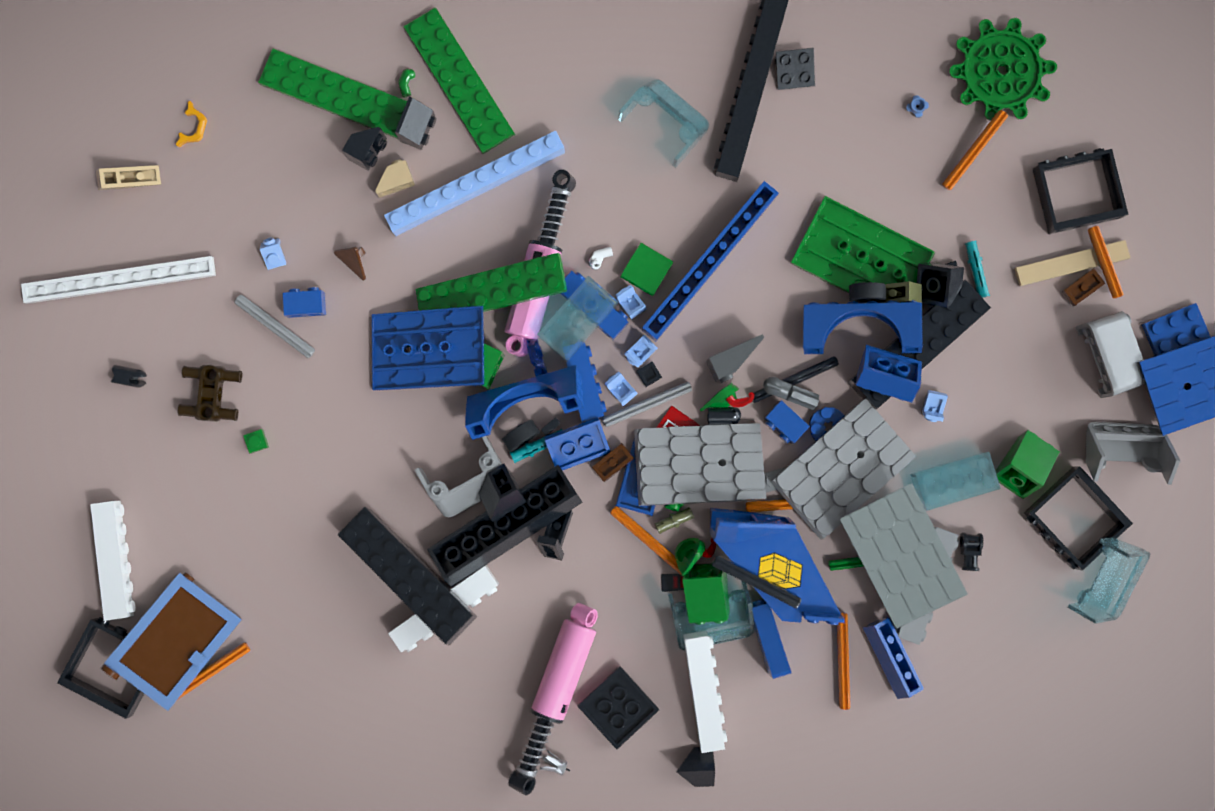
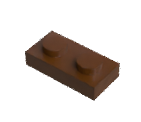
M1093 268L1061 292L1074 307L1106 283Z
M621 443L592 468L601 480L606 482L635 458L624 444Z

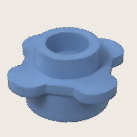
M915 95L912 98V102L907 104L906 110L914 113L915 117L920 118L923 115V111L928 109L929 104L920 96Z

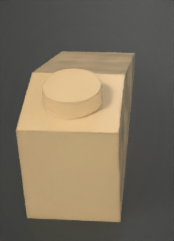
M159 165L103 168L96 171L98 190L161 185Z

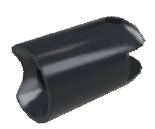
M118 365L113 366L114 377L111 383L137 388L143 387L146 384L145 381L137 380L138 377H147L144 371Z
M737 407L708 408V425L737 424L741 419V411Z

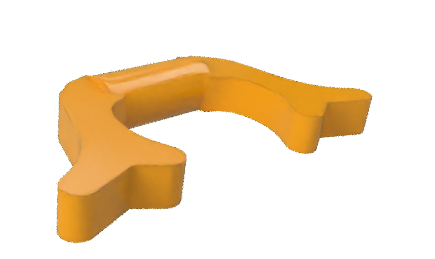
M188 101V109L185 111V114L187 116H197L199 122L194 135L186 136L182 132L179 133L180 139L176 143L178 147L189 142H199L203 138L207 118L194 108L191 101Z

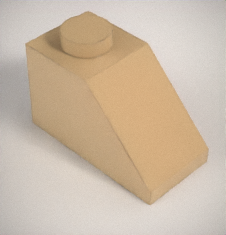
M395 160L386 167L375 190L379 198L415 186L406 160Z

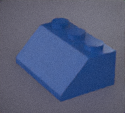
M866 345L857 372L856 386L912 403L921 386L922 362Z

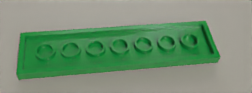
M436 7L404 26L407 34L482 154L515 135Z
M272 49L258 82L260 85L368 128L379 127L384 134L399 139L395 131L406 106V100Z
M554 253L415 290L419 311L483 306V312L567 292L561 254Z

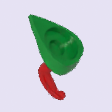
M731 382L713 396L700 411L702 412L706 408L744 407L753 401L754 393L750 392L748 394L749 397L737 399L736 391L739 388Z
M688 538L677 545L675 559L683 577L697 563L701 556L705 558L712 557L716 549V542L713 538H711V545L707 549L705 548V542L698 538Z

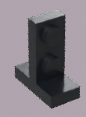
M572 510L547 525L544 536H538L537 544L544 557L563 560L564 552L562 545L573 515Z

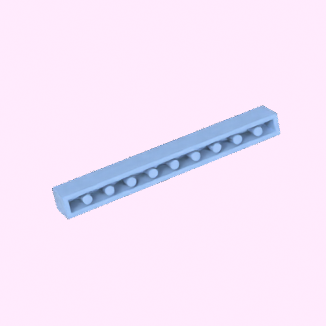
M554 131L384 216L394 235L398 236L564 154V146L557 132Z

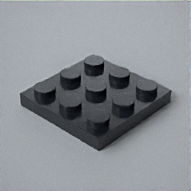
M621 666L577 705L616 750L660 710Z

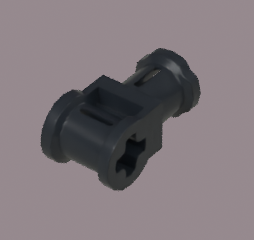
M962 532L960 534L961 554L964 555L962 570L980 571V568H978V556H982L984 543L982 533L966 535L965 532Z

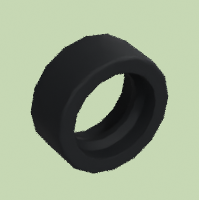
M866 282L849 285V301L867 303L869 301L881 302L886 300V285L883 283Z
M531 419L506 434L502 441L508 450L512 452L529 442L540 431Z

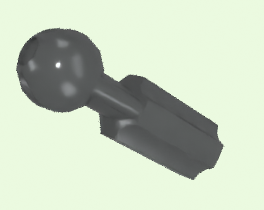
M769 377L764 381V390L769 395L780 397L811 410H814L818 405L819 394L782 381L777 377Z

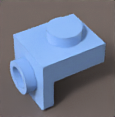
M272 237L263 240V243L260 245V252L267 269L270 270L286 265L287 262L280 246V239Z
M632 285L621 289L615 295L631 320L647 309Z
M643 335L626 351L625 356L630 364L639 367L658 348L646 335Z
M620 372L610 376L605 383L606 387L622 406L637 395L635 389L625 380Z
M928 390L922 408L924 418L931 422H943V411L948 398L946 393Z

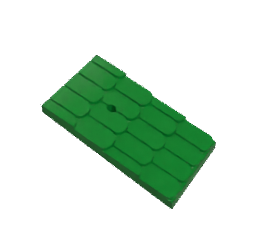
M825 196L791 263L797 268L820 278V280L849 293V285L855 283H916L918 264L930 263L935 252Z

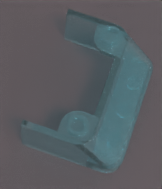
M655 79L639 88L619 111V121L622 122L637 104L646 107L656 102L683 125L680 128L679 137L686 146L674 158L673 166L676 168L707 133L709 122L664 82Z
M1116 538L1101 539L1100 543L1103 544V554L1106 558L1091 588L1085 591L1082 590L1077 597L1078 602L1069 604L1068 608L1094 624L1116 620L1122 614L1150 558V552Z
M741 581L742 590H734L729 594L728 621L719 624L714 622H706L702 625L689 623L686 603L678 602L674 604L672 593L668 594L676 638L681 650H685L683 634L707 631L708 636H712L713 645L747 638L754 633L752 601L745 582Z

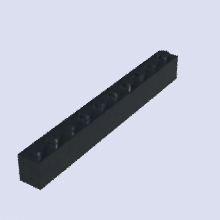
M761 0L759 10H762L760 16H756L754 27L757 30L750 37L749 45H752L751 51H747L744 63H747L746 69H741L739 80L742 83L740 87H736L734 98L737 99L736 104L731 105L728 115L732 117L731 122L726 123L723 134H727L725 141L721 140L719 152H722L720 159L716 158L713 168L717 170L715 175L717 177L735 182L739 179L789 0Z

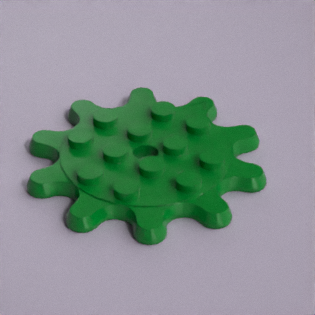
M1011 18L1007 23L1006 29L1001 31L995 29L990 20L983 19L978 26L980 31L979 39L973 41L966 37H961L957 40L956 46L965 55V61L962 64L951 66L949 74L952 78L962 79L967 84V89L960 96V101L963 105H970L974 101H981L986 107L985 118L989 121L1003 108L1010 109L1016 119L1022 120L1028 115L1026 107L1028 99L1034 98L1045 102L1050 98V91L1042 85L1041 79L1046 74L1056 72L1057 64L1053 60H1044L1040 57L1039 51L1046 44V37L1041 33H1037L1031 38L1024 37L1021 34L1022 23L1018 18ZM998 66H1004L1007 69V73L1005 75L999 73L997 70Z

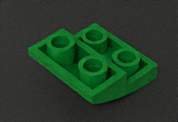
M640 243L620 277L649 295L654 296L672 266L673 261L645 244Z

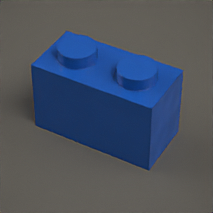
M318 287L307 288V291L289 289L288 292L283 293L284 316L296 318L326 315L325 292L319 290Z
M782 400L764 417L766 420L765 424L773 431L776 429L781 434L779 437L787 444L789 442L794 444L810 427Z

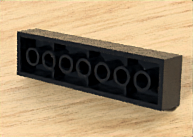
M965 279L963 280L962 288L950 307L934 305L922 315V353H902L898 337L884 350L921 361L923 369L991 307ZM857 374L848 381L863 400L867 399L875 409H878L891 397L856 386Z
M559 465L520 489L526 500L524 504L493 522L486 511L427 549L441 576L451 587L583 503Z
M364 507L337 534L445 645H451L478 617L371 509Z

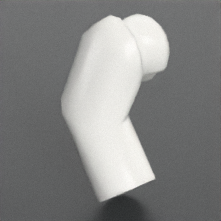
M607 247L595 250L589 260L590 267L595 270L599 269L604 258L613 256L612 248Z

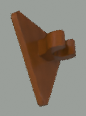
M350 247L334 251V254L361 280L364 281L366 279L360 259L366 254L362 247L359 249Z

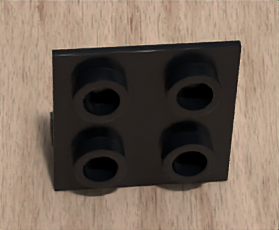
M814 48L776 52L774 61L777 64L778 90L815 86Z

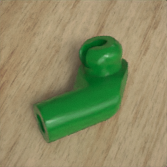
M413 69L403 70L398 80L402 97L411 96L408 83L415 78V71Z

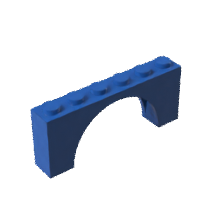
M915 300L906 303H898L897 301H887L886 303L869 301L860 304L854 301L847 304H839L837 302L819 304L811 302L808 305H804V354H824V346L831 331L841 322L858 316L877 318L888 324L899 338L902 353H922V302Z
M570 366L467 396L465 427L472 440L491 435L492 427L498 417L514 404L535 397L555 399L560 403L564 413L583 409L582 378L577 366Z

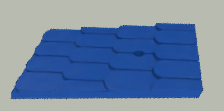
M483 306L372 314L373 391L485 385ZM407 347H411V351L409 353H406Z
M1215 336L1139 361L1163 436L1215 417ZM1188 383V387L1184 389V384Z

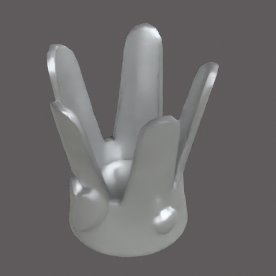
M547 750L552 756H544L543 760L554 767L543 766L540 767V770L555 772L561 776L565 770L570 771V769L566 768L568 761L559 759Z

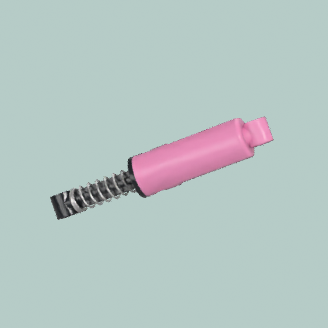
M558 170L553 175L554 187L551 188L552 192L550 193L552 198L548 200L550 205L546 207L548 213L544 215L546 220L542 222L544 227L540 229L542 233L538 237L540 241H529L524 261L554 253L562 255L563 250L554 244L556 240H559L556 237L560 233L559 226L563 225L561 219L565 218L563 212L567 211L565 209V205L569 203L567 198L571 197V192L576 187L575 178L566 170ZM567 178V182L561 185L562 180ZM550 296L511 305L504 329L505 333L512 335L507 339L505 345L509 353L517 357H524L528 354L530 350L528 340H538ZM520 342V348L515 351V345Z
M577 603L572 608L571 620L565 619L563 621L530 710L538 719L536 723L533 722L535 727L533 730H530L532 732L531 737H527L529 743L525 745L527 747L526 751L522 752L524 756L522 760H519L521 764L517 766L516 770L509 777V787L525 796L529 795L535 787L536 779L534 777L538 771L536 766L540 765L539 758L543 757L541 752L546 750L544 744L549 741L547 736L551 735L550 728L554 727L553 723L562 724L596 634V631L591 627L597 620V610L582 603Z

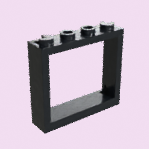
M1098 148L1090 154L1080 152L1072 158L1062 156L1054 162L1045 160L1044 162H1039L1038 166L1032 169L1048 235L1117 220L1129 215L1112 149L1104 150V148ZM1101 160L1113 210L1057 223L1044 172Z
M1073 466L1024 512L1028 523L1033 527L1036 526L1040 530L1039 534L1046 541L1049 540L1054 545L1052 548L1057 554L1063 555L1067 559V565L1073 570L1082 571L1133 524L1080 466ZM1072 478L1080 484L1116 523L1079 559L1069 551L1035 514Z
M103 617L91 619L57 684L127 719L134 715L144 696L142 691L137 689L128 705L74 677L98 629L122 641L128 635L125 628L120 626L114 627L109 624V620L104 621Z

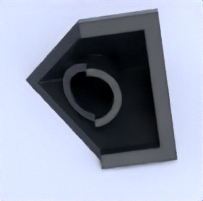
M693 747L676 772L694 787L714 786L715 763L713 751L702 753L700 747Z

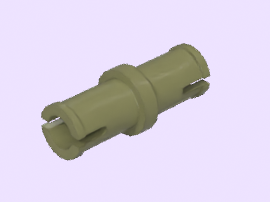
M690 507L676 514L671 513L669 514L670 517L657 523L655 522L658 533L661 534L673 527L678 528L680 524L694 519Z

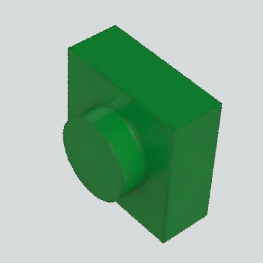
M263 429L243 435L249 454L269 448Z

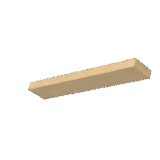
M1126 240L1106 245L1112 263L1131 258ZM1094 248L1020 266L1014 270L1020 287L1099 267L1100 263Z

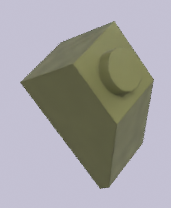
M913 282L885 284L886 300L878 303H886L887 301L906 303L912 300L922 302V284Z

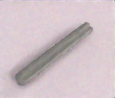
M239 295L234 303L305 357L310 358L314 354V348L246 297Z
M685 382L603 417V422L606 427L686 394L692 391V387L689 382Z

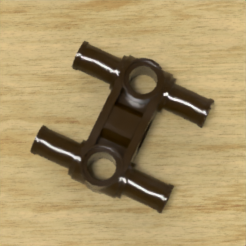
M202 365L200 367L183 366L182 378L199 379L196 406L179 404L177 409L178 416L195 417L197 420L218 422L220 419L237 421L239 416L238 409L221 408L224 381L241 383L243 378L242 371L226 370L222 366ZM214 369L216 375L213 379H210L209 372ZM207 408H211L212 413L207 418L205 416V410Z

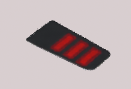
M662 574V592L684 590L683 576L681 574Z

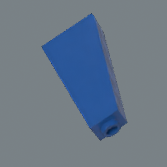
M763 599L752 602L753 605L748 607L767 673L772 679L792 674L771 607Z

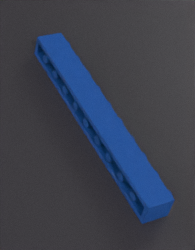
M765 181L759 186L645 323L642 331L655 342L658 341L776 199L779 192Z

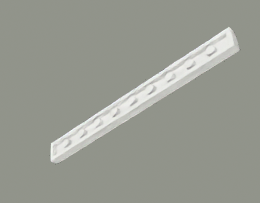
M208 256L21 284L23 303L29 304L216 276L214 257Z

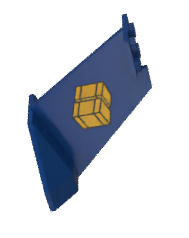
M710 508V535L735 565L801 598L798 608H794L755 588L781 621L801 623L803 616L810 623L826 621L827 624L838 625V622H845L798 533L796 524L789 517Z

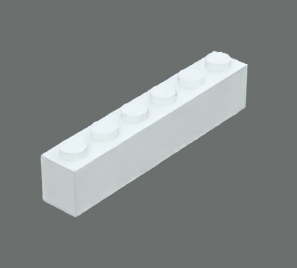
M121 501L90 504L104 621L134 616L136 606L135 602L132 601L131 594L133 592V583L129 577L131 565L127 560L129 547L125 543L127 530L122 517L124 515V507Z
M486 565L451 590L467 606L471 605L473 608L481 602L480 598L483 595L487 594L489 597L496 592V586L499 585V582ZM416 614L388 633L401 653L404 650L410 652L418 646L416 644L417 641L420 639L426 641L434 635Z
M707 631L683 634L701 752L724 750V742H727L726 731L722 730L721 725L725 723L723 711L719 712V705H722L720 693L716 691V686H719L718 675L714 674L713 667H716L715 655L711 656L710 649L714 648L712 636L709 637Z

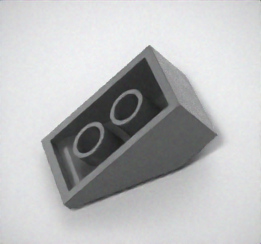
M763 334L710 357L706 362L715 382L720 380L721 383L732 379L734 377L733 374L764 339Z

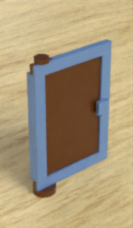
M186 572L184 575L179 573L100 668L115 680L122 676L167 711L170 710L242 620L193 583L195 579Z

